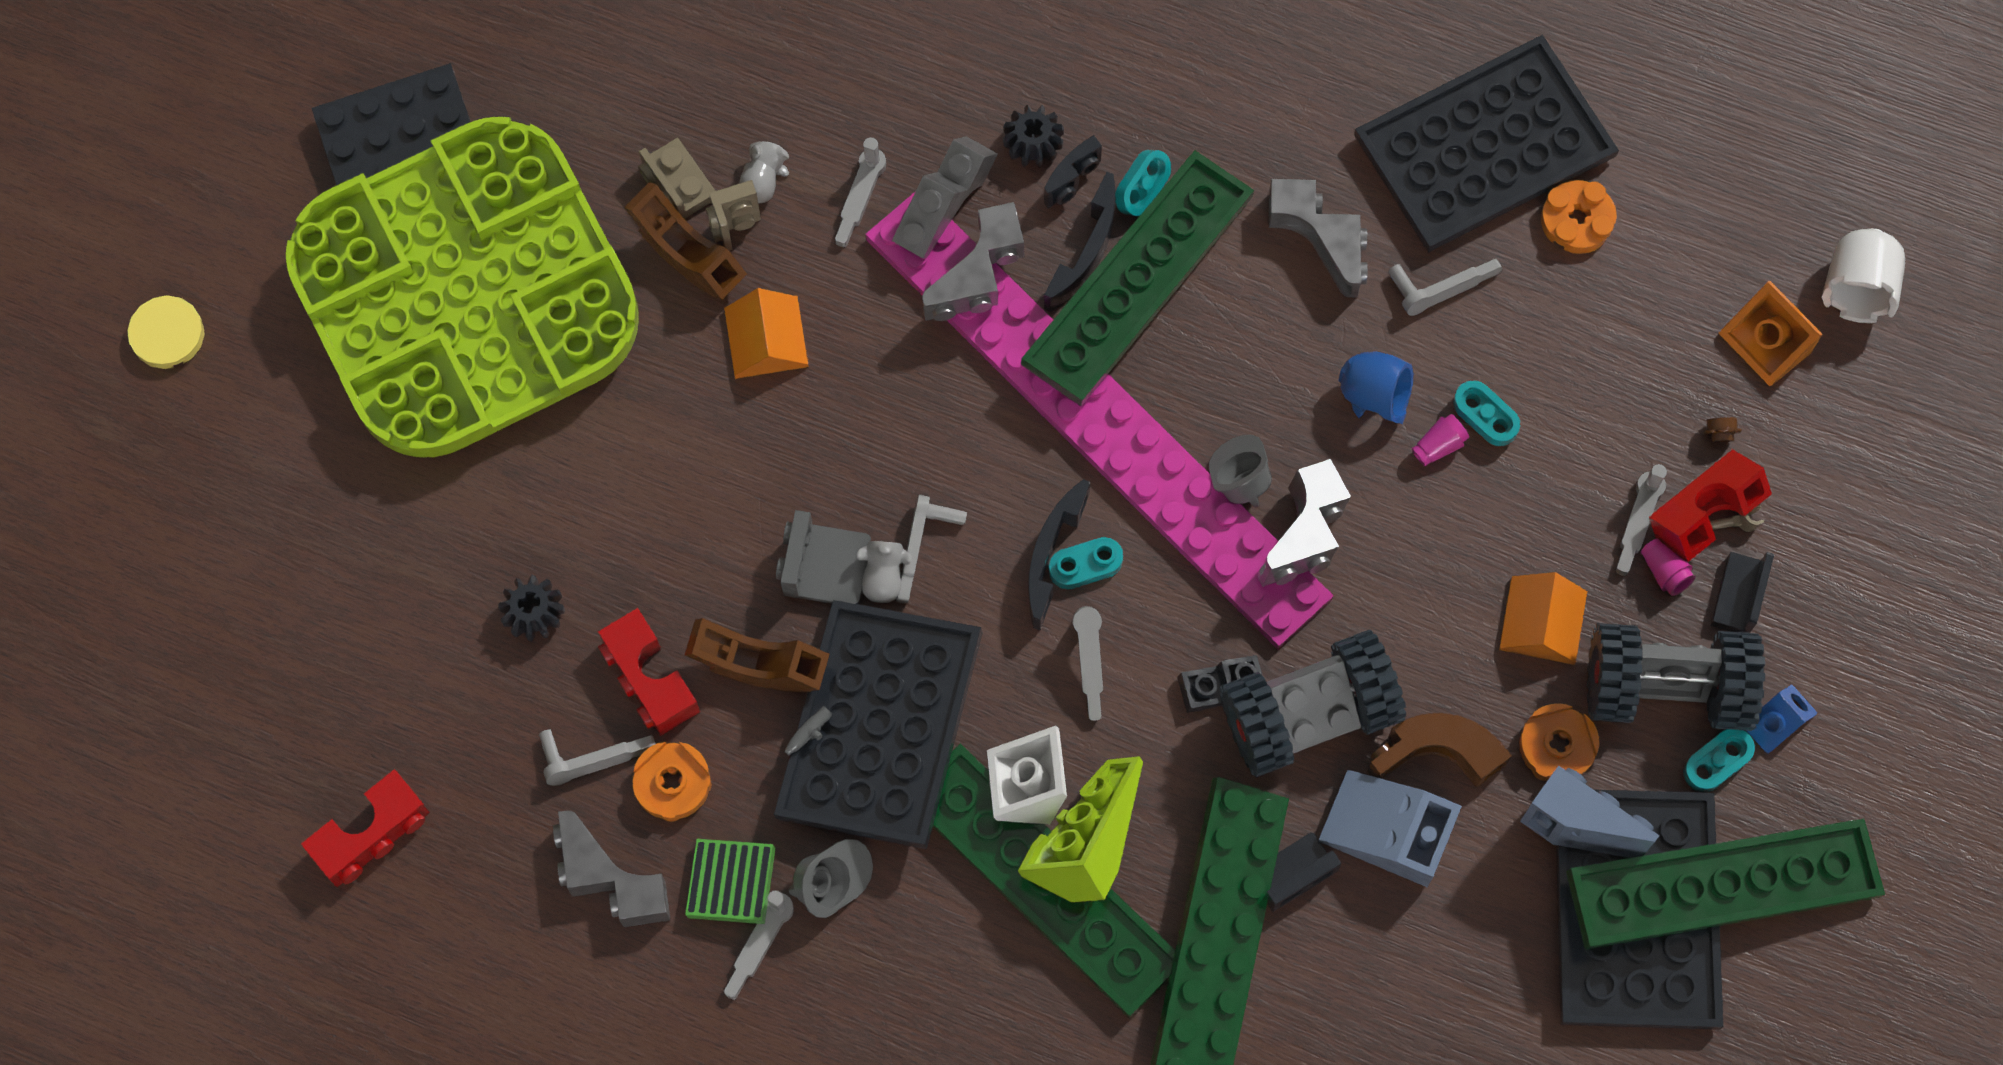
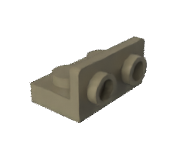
M678 137L649 154L646 148L639 151L642 164L638 166V169L647 184L649 182L655 183L684 219L711 203L709 193L715 192V189Z
M752 180L709 193L712 206L706 208L714 241L715 243L722 241L723 246L729 251L733 250L729 230H745L761 220L757 193Z

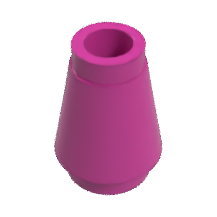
M1450 414L1446 418L1440 417L1411 450L1425 467L1429 463H1433L1464 447L1463 442L1469 438V434L1459 420Z
M1659 539L1650 541L1641 550V554L1645 558L1662 591H1668L1671 596H1675L1687 589L1695 580V575L1691 572L1693 567Z

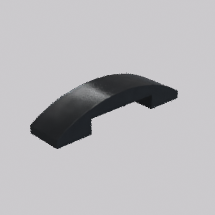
M1106 172L1091 202V217L1098 220L1074 269L1059 264L1044 294V309L1047 311L1055 310L1074 296L1097 268L1106 251L1112 232L1115 210L1114 174Z
M1083 479L1063 496L1048 516L1037 539L1029 574V608L1033 628L1041 630L1053 598V584L1044 582L1043 578L1062 525L1064 523L1078 528L1090 495V481Z

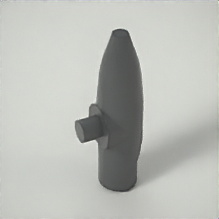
M823 706L798 729L784 752L790 755L803 747L810 739L820 740L823 736L820 733L821 727L831 718L832 713Z

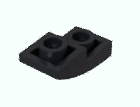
M1095 135L1074 148L1060 162L1044 187V204L1047 208L1057 203L1062 205L1070 201L1079 191V174L1087 175L1098 167L1099 162H1101L1102 145Z
M1257 655L1224 660L1214 667L1181 672L1177 679L1186 712L1190 713L1222 706L1224 704L1220 697L1221 685L1256 672L1261 673V676H1263Z

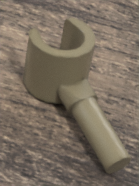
M1758 505L1748 514H1754L1761 509V506ZM1738 514L1710 522L1713 530L1739 526L1742 530L1751 532L1757 529L1764 520L1753 521L1749 518L1748 514L1746 516Z

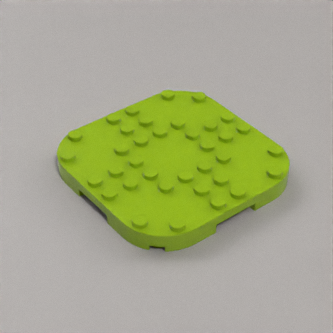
M489 117L467 123L431 140L433 147L368 178L362 173L323 192L313 199L295 220L297 225L291 240L287 241L286 263L292 284L363 424L379 442L396 452L413 457H437L463 449L604 379L624 361L634 344L638 331L639 312L630 280L613 247L610 246L559 146L547 133L531 123L528 126L513 122L509 117Z

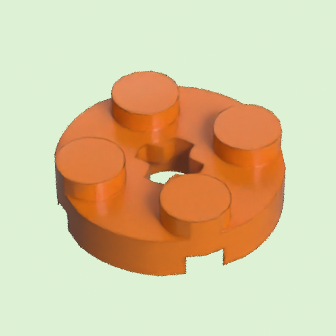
M1581 180L1565 182L1553 188L1548 194L1541 212L1542 229L1552 243L1556 241L1559 245L1564 246L1563 250L1576 254L1589 253L1599 249L1605 243V240L1610 237L1616 223V208L1613 200L1606 193V189L1601 183ZM1574 210H1581L1587 217H1585L1583 224H1578L1577 219H1570L1569 215L1573 214Z
M1566 704L1546 705L1536 710L1524 724L1519 739L1520 753L1534 776L1542 781H1547L1558 765L1564 770L1567 768L1573 769L1583 776L1594 763L1598 753V731L1593 721L1587 715H1582L1578 711L1573 710L1572 706ZM1554 734H1559V737L1563 740L1568 739L1569 745L1565 746L1564 752H1558L1556 749L1551 748L1549 743L1553 741Z
M662 742L649 747L638 758L633 771V790L639 804L649 814L669 822L677 821L680 818H685L695 813L706 801L712 786L709 768L704 757L691 745L679 742L680 744ZM668 772L672 776L677 772L682 775L678 780L680 786L676 789L672 787L668 789L663 788L662 786L665 784L663 775Z

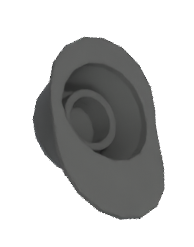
M1241 435L1232 438L1222 444L1213 453L1209 461V472L1214 489L1222 492L1234 504L1250 502L1255 508L1260 506L1258 497L1266 492L1271 485L1272 476L1267 463L1268 458L1264 444L1259 437Z
M845 839L837 842L822 853L811 855L798 864L793 876V885L788 888L789 894L797 897L815 917L827 918L856 899L866 889L871 880L873 870L871 854L867 847L858 840Z

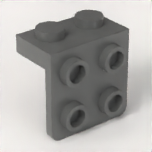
M795 510L793 522L787 521L784 530L783 544L788 545L786 558H779L776 570V580L781 581L784 596L831 604L833 600L859 604L862 594V579L868 561L858 560L856 553L860 548L867 546L868 542L871 541V537L866 533L813 525L810 512Z

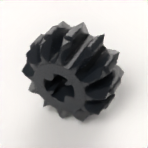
M1028 104L1024 107V114L1013 111L1011 121L1005 122L1003 126V132L1006 134L1003 137V146L1010 149L1009 156L1012 160L1022 157L1024 168L1029 164L1030 160H1035V164L1039 168L1043 165V158L1054 161L1056 151L1063 148V139L1061 137L1064 135V127L1062 124L1057 123L1058 116L1055 112L1045 115V107L1043 105L1037 109V112H1032Z
M532 574L526 585L523 584L522 580L516 578L514 583L517 589L513 591L504 588L503 594L507 601L498 604L500 612L504 613L501 622L504 627H511V633L514 637H519L525 632L527 640L532 642L535 638V633L540 631L543 638H548L549 632L546 627L549 625L553 628H559L560 621L556 616L565 613L563 604L558 603L562 598L560 590H552V583L548 579L538 584L536 576ZM531 603H537L538 606L533 607L532 613H526L525 610L531 608Z

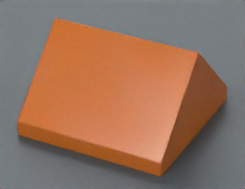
M1768 281L1718 333L1769 386L1775 384L1809 356L1823 335L1771 281Z
M757 288L724 308L735 379L809 367L797 296Z
M1556 572L1512 576L1499 650L1575 665L1587 591Z

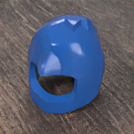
M1363 352L1348 359L1341 368L1339 382L1341 383L1342 394L1352 404L1356 416L1360 419L1366 410H1370L1381 415L1386 420L1403 424L1413 386L1414 372L1412 365L1396 356L1381 352Z

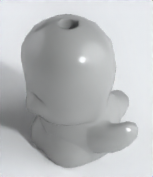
M762 141L750 144L749 155L751 156V162L745 164L739 184L750 180L753 181L758 204L765 203L773 197L776 187V174L780 176L789 175L787 167L783 165L784 161L789 159L787 151L777 144Z
M869 541L867 546L860 548L856 553L858 560L868 561L862 579V592L872 602L889 603L897 598L901 589L899 564L909 565L912 562V556L903 549L902 544Z

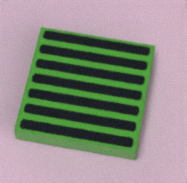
M697 839L685 915L691 919L765 924L768 905L767 897L770 891L776 849L774 845Z

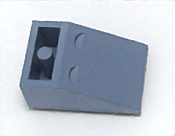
M1559 765L1520 821L1553 845L1628 858L1644 856L1659 837L1658 834L1652 831L1654 828L1646 819L1638 815H1629L1619 808L1620 803L1613 796L1603 791L1596 792L1586 785V779L1577 771L1570 768L1564 770Z
M1347 770L1318 842L1428 887L1434 877L1462 806L1421 789Z

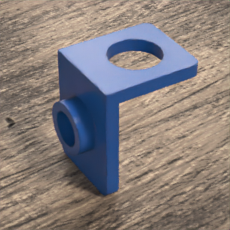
M1790 685L1776 694L1762 707L1756 729L1747 732L1766 753H1770L1800 726L1817 715V712L1793 685ZM1792 698L1802 707L1803 710H1801V709L1794 703V701L1792 700Z

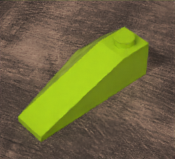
M1140 756L1110 759L1100 767L1079 791L1082 798L1070 810L1063 809L1056 816L1059 824L1048 836L1040 834L1032 843L1018 869L1021 877L1070 902L1105 900L1119 872L1143 765Z

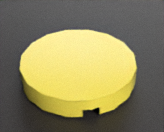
M168 295L152 298L142 304L131 317L127 330L129 344L138 358L151 367L162 369L174 368L173 365L181 362L186 363L191 360L201 348L205 335L202 319L193 305L182 298Z

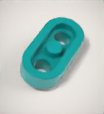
M1145 150L1137 156L1115 192V203L1121 213L1140 216L1162 190L1171 174V162L1166 153L1160 150Z
M1467 381L1458 387L1453 405L1456 413L1492 445L1505 446L1515 440L1520 429V419L1512 408L1482 382ZM1473 399L1478 403V406L1471 408L1466 404V400ZM1500 424L1504 426L1506 431L1498 433L1493 429V426Z
M1107 537L1097 538L1059 550L1052 556L1049 563L1050 578L1056 586L1062 589H1074L1112 577L1122 567L1123 550L1118 542ZM1105 550L1111 554V557L1108 560H1101L1097 554ZM1065 562H1071L1075 565V568L1068 572L1064 571L1061 565Z
M1726 729L1694 753L1686 762L1683 770L1686 783L1698 792H1710L1716 789L1751 760L1755 752V744L1752 737L1744 730ZM1726 746H1735L1738 750V755H1729L1726 751ZM1697 769H1706L1709 773V778H1700L1697 775Z

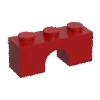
M1732 449L1649 516L1656 539H1659L1678 556L1689 562L1716 540L1709 519L1712 513L1720 510H1733L1742 516H1746L1772 495L1764 467Z
M638 608L598 631L603 644L598 646L601 655L608 666L614 663L618 666L622 675L617 677V680L628 698L634 694L642 705L636 710L648 729L655 726L660 736L700 713L697 701L677 670L661 679H652L642 673L645 661L660 651L661 647Z
M395 769L364 793L373 805L375 812L374 820L367 830L359 834H349L342 831L334 820L331 819L301 843L303 848L336 887L342 883L345 885L357 879L363 872L362 867L373 858L380 859L388 854L394 847V841L404 833L411 834L418 830L425 822L424 817L430 813Z

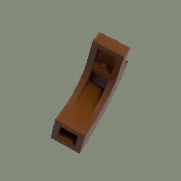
M649 182L624 207L640 227L638 232L650 246L675 270L704 292L723 300L747 275L730 251L723 246L709 241L697 232L679 214L656 184Z
M704 618L695 619L684 656L710 666L709 671L727 678L759 687L790 692L820 690L830 655L799 640L777 643L750 638Z
M1428 713L1408 718L1393 726L1388 738L1394 746L1387 742L1378 748L1370 756L1373 761L1370 763L1367 772L1372 777L1384 779L1414 757L1427 754L1439 755L1458 765L1477 788L1506 767L1512 755L1489 730L1480 724L1458 715Z

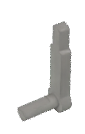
M870 137L864 141V152L859 157V170L841 212L842 222L835 237L836 245L840 247L848 245L854 227L858 226L861 222L878 177L886 170L885 155L879 150L878 142L875 138Z
M1493 259L1478 267H1471L1425 289L1419 290L1412 284L1400 264L1390 268L1388 274L1405 297L1402 302L1403 308L1408 315L1414 316L1423 312L1428 307L1473 288L1480 282L1501 273L1502 266L1497 259Z
M1663 465L1653 466L1652 470L1642 474L1636 483L1637 496L1620 543L1622 552L1615 570L1619 575L1626 576L1629 572L1635 553H1638L1642 547L1650 523L1649 516L1653 514L1657 500L1661 498L1666 489L1664 478L1667 470Z
M918 494L906 549L912 556V562L909 565L903 564L901 589L896 602L908 604L925 519H937L964 525L967 512L929 504L930 497Z
M1084 606L1074 613L1072 622L1075 630L1078 632L1082 690L1087 694L1088 716L1090 720H1100V693L1103 691L1099 629L1102 619L1095 608Z
M551 729L544 730L539 734L548 763L543 773L547 784L552 786L561 785L571 779L627 762L631 758L640 756L649 747L655 745L653 736H647L563 761V758L559 756Z
M779 891L769 893L765 924L756 925L734 964L736 970L724 990L728 998L732 1000L737 998L748 977H753L783 923L792 917L794 912L793 903L786 894Z

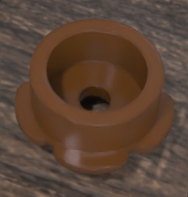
M1735 417L1712 418L1706 420L1707 430L1704 431V434L1707 436L1711 435V442L1714 443L1735 441L1734 434L1741 433L1742 429L1738 428L1737 418Z

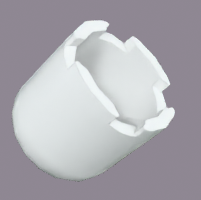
M1873 228L1855 230L1842 237L1834 250L1822 294L1824 305L1828 308L1832 305L1841 310V318L1858 323H1876L1878 316L1887 314L1889 317H1893L1899 306L1905 269V253L1901 244L1893 236Z

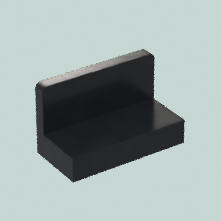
M1730 552L1727 557L1710 626L1730 632L1750 633L1758 622L1774 558L1773 553L1766 552L1763 558L1759 560Z
M1309 833L1278 852L1271 888L1266 892L1267 905L1271 911L1278 910L1337 873L1341 862L1332 850L1327 853L1322 844L1318 842L1316 835Z

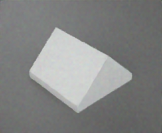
M1057 726L987 750L993 817L997 821L1049 825L1053 821L1067 797L1060 732Z

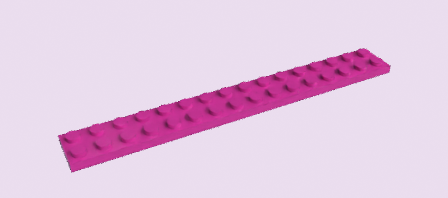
M914 192L865 235L866 240L923 296V293L968 256L977 244L953 220H951L930 254L924 259L893 242L892 239L915 194ZM996 263L991 264L998 289V305L992 306L990 310L982 313H972L971 311L958 313L947 321L1279 650L1333 600L1334 595L1309 571L1298 574L1292 581L1286 584L1277 585L1275 582L1262 587L1258 579V572L1265 564L1269 552L1279 541L1241 504L1230 502L1222 492L1216 491L1213 487L1210 473L1109 374L1085 403L1079 406L1021 365V358L1053 319Z

